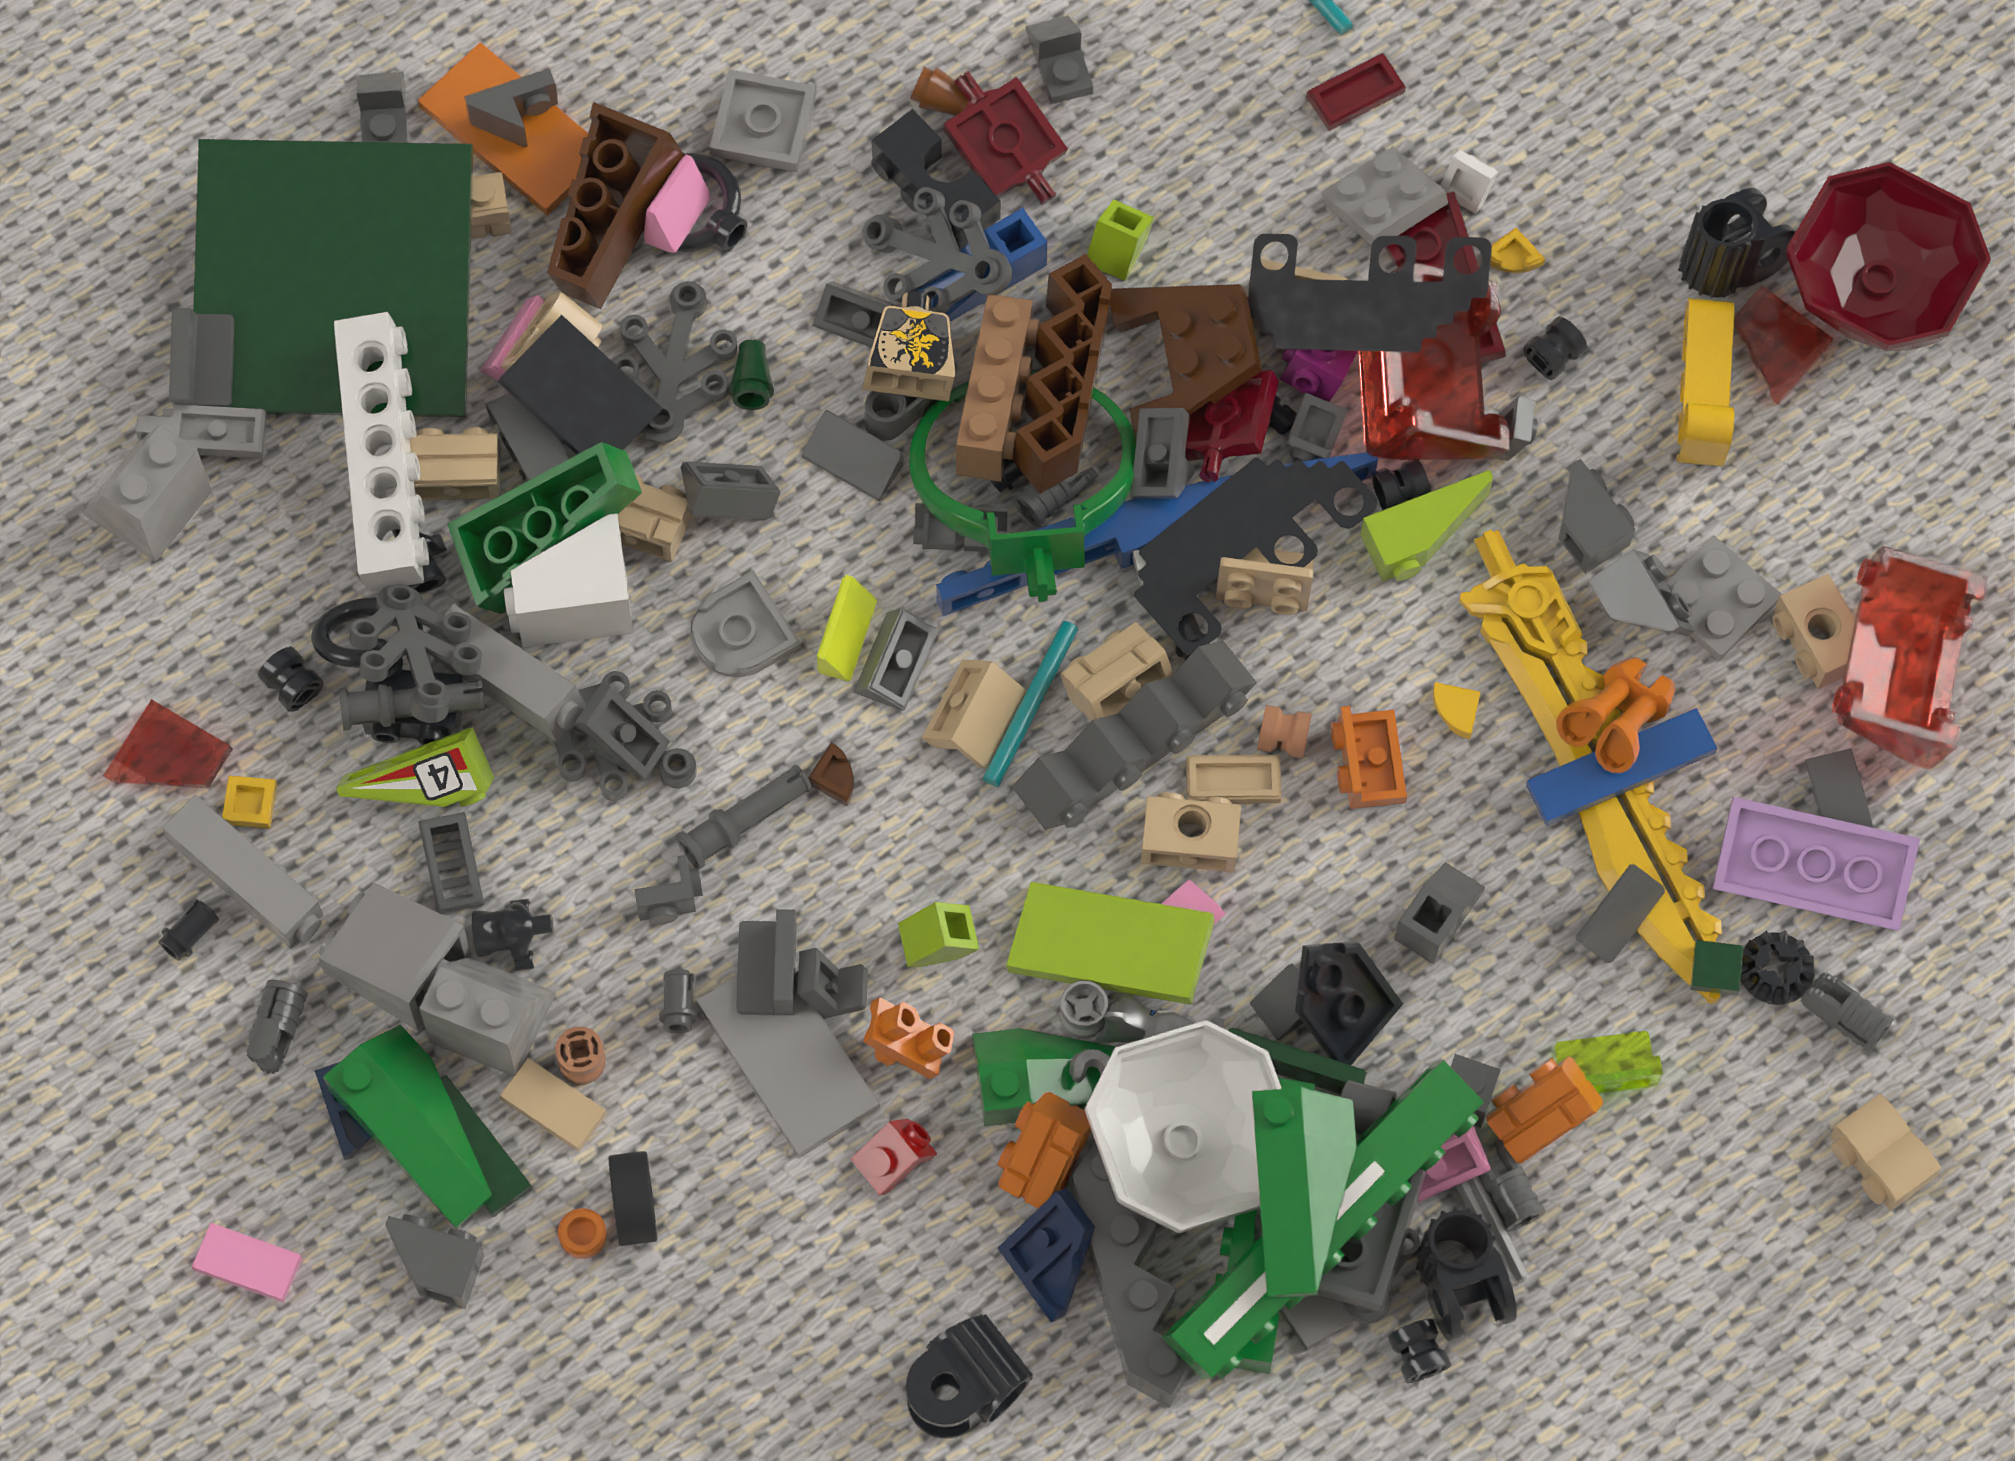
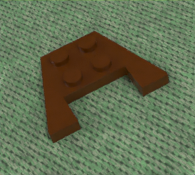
M1240 284L1112 289L1110 308L1113 324L1120 333L1160 320L1173 393L1129 408L1136 439L1140 409L1184 408L1189 413L1190 421V414L1209 401L1215 404L1262 371L1247 292Z

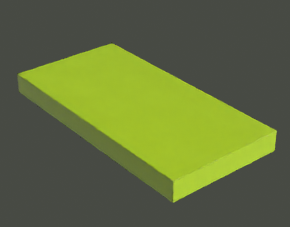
M1030 882L1006 967L1008 972L1070 984L1078 981H1091L1098 984L1103 990L1130 993L1137 996L1192 1005L1215 919L1213 913Z

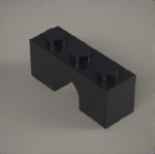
M913 108L871 140V165L884 181L888 182L892 179L901 189L900 195L903 201L912 211L917 212L913 200L915 194L921 188L929 187L943 194L945 198L944 210L959 250L964 248L968 241L964 229L955 226L950 220V209L955 202L966 200L976 204L981 210L980 223L983 230L1001 219V200L972 170L953 182H940L928 175L927 170L942 158V139ZM932 195L926 200V209L933 203ZM966 208L962 213L963 222L966 221L969 216L968 208Z

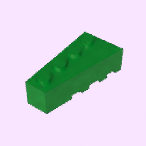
M600 442L447 524L477 607L499 614L505 613L504 588L513 587L511 570L607 515L619 514L642 494L626 451Z

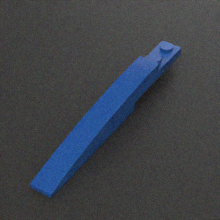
M1375 451L1303 461L1306 467H1311L1316 462L1323 461L1328 468H1332L1339 461H1344L1356 476L1363 481L1372 478V473L1377 469L1378 457ZM1291 463V464H1285L1284 466H1285V467H1288V466L1292 465L1293 463ZM1233 475L1219 477L1216 482H1213L1211 479V483L1202 481L1185 485L1179 497L1174 499H1131L1124 501L1122 506L1108 520L1084 537L1085 564L1115 554L1121 569L1134 565L1133 551L1142 549ZM1073 517L1033 531L1073 527ZM989 560L984 567L968 573L965 570H959L944 577L941 583L936 584V601L942 615L946 616L1027 586L1026 573L992 576ZM1071 569L1054 570V574L1057 575Z

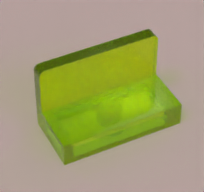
M1647 1031L1560 1041L1554 1047L1557 1064L1568 1056L1572 1057L1585 1074L1586 1080L1590 1081L1599 1094L1657 1087L1663 1075L1660 1055L1653 1056Z

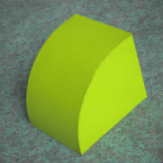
M1113 199L1097 220L1087 256L1099 270L1125 281L1144 247L1154 217Z
M934 902L898 922L907 967H923L953 961L979 950L970 905Z

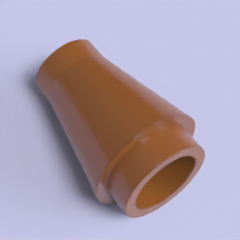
M924 66L910 97L911 100L920 103L918 108L954 116L961 113L969 103L959 87L954 83L955 80L938 67L932 70Z

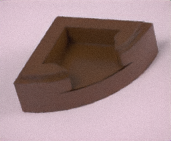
M831 742L808 779L813 788L848 806L854 789L853 771L845 753L836 744Z

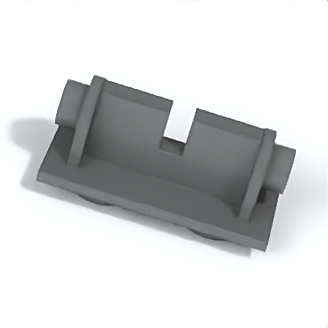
M915 503L913 544L922 545V549L955 550V537L965 536L960 535L941 523L923 503ZM985 504L968 506L984 512L983 520H987V512H994L997 534L1007 533L1008 508H998ZM967 537L964 538V551L989 552L981 543Z

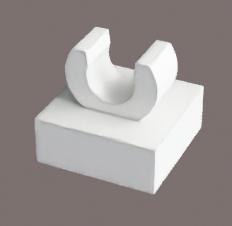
M1459 150L1452 157L1440 186L1446 193L1455 191L1458 204L1476 214L1484 204L1498 171L1477 160L1476 157Z

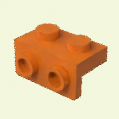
M1341 706L1338 721L1331 722V738L1333 749L1342 751L1344 765L1337 766L1338 787L1340 794L1348 793L1350 809L1406 803L1407 792L1395 711L1384 710L1351 714L1350 706Z

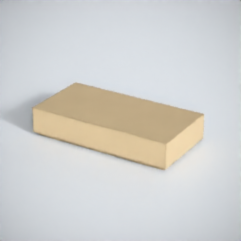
M1280 755L1186 756L1187 800L1203 801L1207 797H1223L1229 799L1231 804L1281 803Z
M529 1058L500 1095L503 1102L577 1152L582 1149L607 1115L604 1108Z

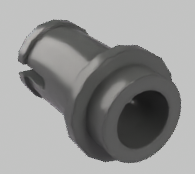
M683 969L669 970L663 974L665 981L664 1010L659 1013V1021L664 1024V1030L667 1032L687 1033L692 1030V1024L697 1021V1013L692 1010L694 974Z

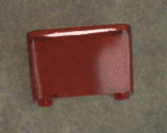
M1406 262L1401 264L1399 267H1397L1390 273H1396L1400 271L1404 267ZM1415 263L1413 282H1443L1444 270ZM1489 280L1488 292L1485 298L1474 297L1471 299L1468 311H1456L1452 324L1437 326L1436 337L1424 338L1419 352L1359 351L1364 442L1366 451L1370 456L1385 460H1492L1510 450V429L1506 419L1502 415L1495 413L1485 414L1479 337L1487 333L1500 318L1501 305L1498 299L1496 281Z
M1884 545L1874 553L1871 559L1865 558L1857 574V585L1862 587L1843 686L1841 685L1837 689L1832 703V712L1837 714V722L1903 761L1923 769L1931 770L1953 752L1958 745L1961 726L1952 724L1955 721L1956 712L1950 710L1962 640L1963 635L1973 624L1974 618L1969 617L1971 612L1970 603L1972 599L1982 601L1985 598L1988 577Z

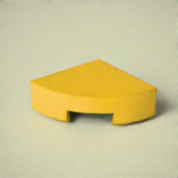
M1516 227L1492 244L1490 266L1509 273H1524L1544 265L1545 258Z
M1435 682L1433 704L1441 719L1449 726L1453 733L1470 739L1480 691Z

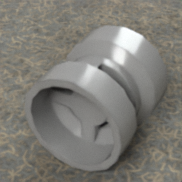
M1078 981L1072 983L1064 990L1061 997L1060 1022L1063 1029L1069 1035L1077 1039H1089L1095 1037L1096 1033L1104 1028L1106 1021L1104 1016L1108 1011V998L1105 991L1098 984L1091 981Z

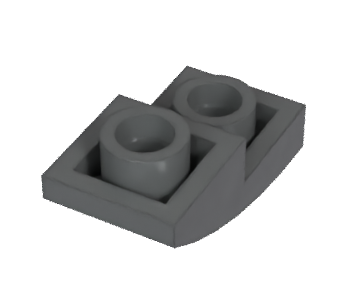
M1849 748L1805 759L1815 803L1818 806L1820 816L1874 828L1852 749Z

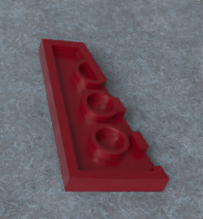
M1455 191L1446 193L1448 204L1398 235L1412 237L1417 245L1413 282H1443L1447 243L1455 237H1469ZM1390 244L1385 249L1400 271L1406 264V251L1398 244ZM1471 245L1463 246L1456 252L1453 263L1459 273L1469 275L1479 269ZM1488 294L1485 298H1472L1468 311H1456L1452 324L1437 326V331L1462 370L1506 357L1505 347Z

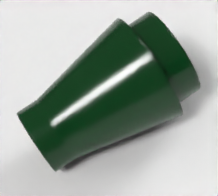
M750 339L739 344L738 357L729 386V394L733 397L734 404L741 409H762L769 404V399L774 394V387L766 358V346L759 340Z

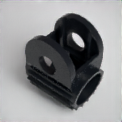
M1746 188L1728 195L1725 199L1712 201L1706 206L1702 205L1700 212L1695 213L1678 271L1682 272L1681 280L1689 284L1688 289L1693 288L1699 295L1704 294L1712 299L1714 297L1725 298L1732 293L1735 294L1737 288L1749 287L1769 278L1788 262L1785 251L1796 231L1790 225L1782 224L1772 227L1763 217L1767 207V199L1759 189ZM1740 215L1735 221L1728 224L1733 216ZM1750 233V234H1749L1747 237H1745L1744 239H1742V240H1740V241H1737V242H1734L1735 240L1741 238L1742 236H1744V235ZM1774 248L1769 256L1761 259L1766 252Z
M1454 1207L1448 1213L1442 1210L1437 1220L1431 1219L1416 1255L1419 1260L1415 1269L1420 1272V1282H1424L1427 1287L1428 1302L1442 1335L1448 1341L1461 1337V1320L1465 1319L1461 1309L1462 1306L1487 1299L1495 1322L1500 1321L1502 1324L1514 1322L1517 1317L1513 1287L1503 1258L1493 1246L1496 1237L1492 1236L1491 1224H1487L1482 1219V1214L1475 1215L1471 1213L1470 1208H1467L1466 1211H1458L1457 1207ZM1448 1240L1459 1242L1472 1252L1476 1261L1467 1264L1450 1262L1440 1255L1435 1244Z
M980 1314L979 1316L961 1321L937 1335L926 1346L927 1351L915 1360L906 1379L908 1410L914 1423L926 1434L940 1439L957 1438L968 1433L982 1422L987 1426L997 1420L1022 1394L1033 1379V1374L986 1314ZM943 1386H950L958 1391V1394L950 1400L938 1399L933 1393Z

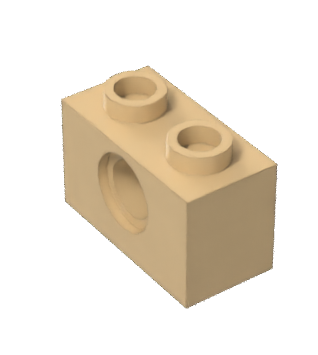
M1829 573L1779 596L1773 611V624L1778 635L1783 640L1789 638L1797 652L1795 654L1796 665L1804 678H1812L1817 688L1820 689L1867 667L1874 650ZM1820 628L1828 634L1829 639H1817L1810 634L1809 629Z
M1172 792L1159 793L1156 797L1147 796L1141 864L1235 872L1241 805L1231 804L1229 799L1223 797H1207L1203 801L1186 800L1184 796ZM1192 823L1201 827L1203 833L1197 837H1187L1181 833L1179 828L1184 824Z

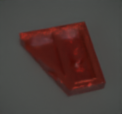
M1763 285L1734 316V326L1741 340L1747 344L1750 350V357L1756 369H1760L1771 390L1769 394L1772 400L1778 405L1827 351L1834 338Z
M151 699L103 776L116 783L209 788L233 748Z

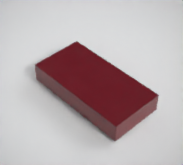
M1381 53L1308 90L1306 98L1327 130L1331 131L1405 93L1406 86L1384 53Z

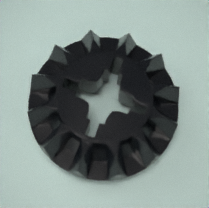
M1785 930L1780 933L1765 931L1748 941L1743 949L1741 981L1752 996L1764 1003L1784 1005L1800 999L1810 988L1815 977L1814 956L1805 947L1804 940H1797L1788 935ZM1772 951L1774 956L1777 955L1780 962H1793L1792 965L1785 969L1783 982L1781 977H1778L1776 971L1763 970L1771 961Z

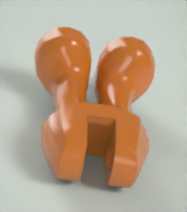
M1630 657L1612 665L1603 675L1605 689L1592 698L1570 703L1559 713L1556 720L1559 736L1567 744L1581 747L1593 740L1616 707L1623 711V714L1603 730L1595 749L1598 763L1611 773H1623L1635 763L1640 750L1638 731L1643 724L1658 721L1666 716L1676 689L1675 683L1664 675H1661L1650 688L1640 683L1639 679L1644 673L1647 663L1638 657Z

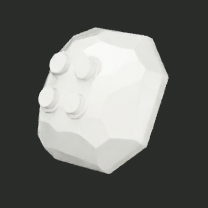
M1207 1020L1115 1047L1084 1110L1117 1202L1177 1233L1260 1208L1252 1091L1282 1089L1268 1051Z

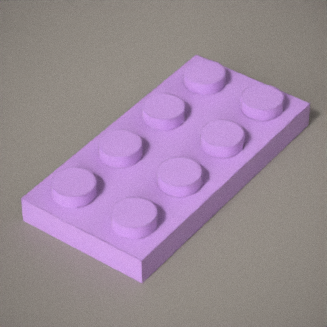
M1732 796L1712 889L1899 931L1920 838Z

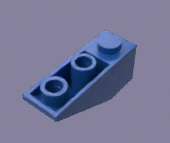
M1024 208L1017 210L984 230L990 249L1003 253L1011 265V281L1004 290L1047 266L1048 242ZM969 244L960 250V252L972 256ZM990 265L985 270L984 278L990 273ZM953 269L917 291L922 292L930 286L944 289L966 273ZM974 291L950 305L945 314L951 322L987 300V295ZM938 294L932 298V308L938 304Z

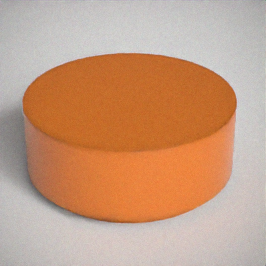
M579 1208L570 1211L562 1218L558 1226V1238L561 1247L567 1254L575 1258L585 1259L593 1257L603 1249L607 1240V1229L604 1220L597 1212L591 1209Z

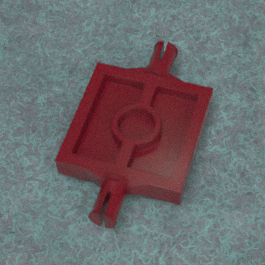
M970 71L965 72L963 76L960 75L954 83L959 87L969 103L961 113L945 122L942 129L969 168L998 198L1015 187L1027 184L1041 205L1046 204L1048 200H1052L1057 193L1053 191L1042 173L1048 165L1065 155L1068 148L1018 77H1015L1000 88L983 92Z
M1272 370L1259 372L1215 404L1209 401L1190 414L1185 458L1187 461L1203 460L1199 477L1203 481L1211 483V479L1213 482L1218 481L1221 463L1225 458L1262 453L1279 383Z

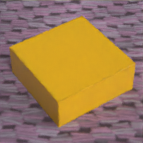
M229 775L222 818L234 826L270 829L277 789L276 780Z

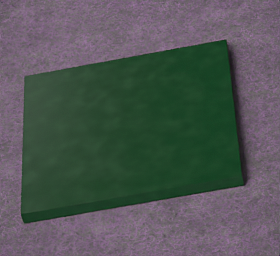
M198 139L193 311L196 314H226L233 316L235 319L232 405L229 407L266 410V414L343 415L334 321L388 312L396 327H403L407 340L408 352L401 355L402 369L407 368L412 387V395L405 396L406 410H411L413 417L466 418L474 151L472 144ZM383 361L372 363L366 372L379 369ZM388 403L376 405L370 414L380 413L386 408Z

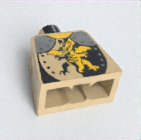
M910 291L902 296L901 307H884L868 359L862 390L949 401L955 378L950 321L945 313L929 311L930 299L928 295L919 291Z

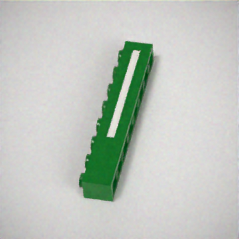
M1444 1060L1431 1064L1356 1140L1357 1150L1345 1186L1342 1206L1339 1208L1323 1275L1328 1273L1343 1258L1344 1254L1340 1251V1248L1352 1236L1358 1241L1376 1225L1378 1219L1374 1214L1385 1202L1393 1206L1411 1189L1412 1185L1407 1180L1419 1168L1426 1172L1442 1158L1445 1151L1441 1146L1452 1134L1460 1138L1478 1121L1479 1117L1474 1112L1484 1101ZM1261 1236L1189 1308L1162 1338L1202 1380L1212 1379L1215 1375L1223 1379L1242 1360L1237 1353L1250 1340L1254 1344L1259 1343L1275 1327L1276 1323L1271 1318L1284 1305L1290 1310L1305 1296L1267 1298L1263 1236Z

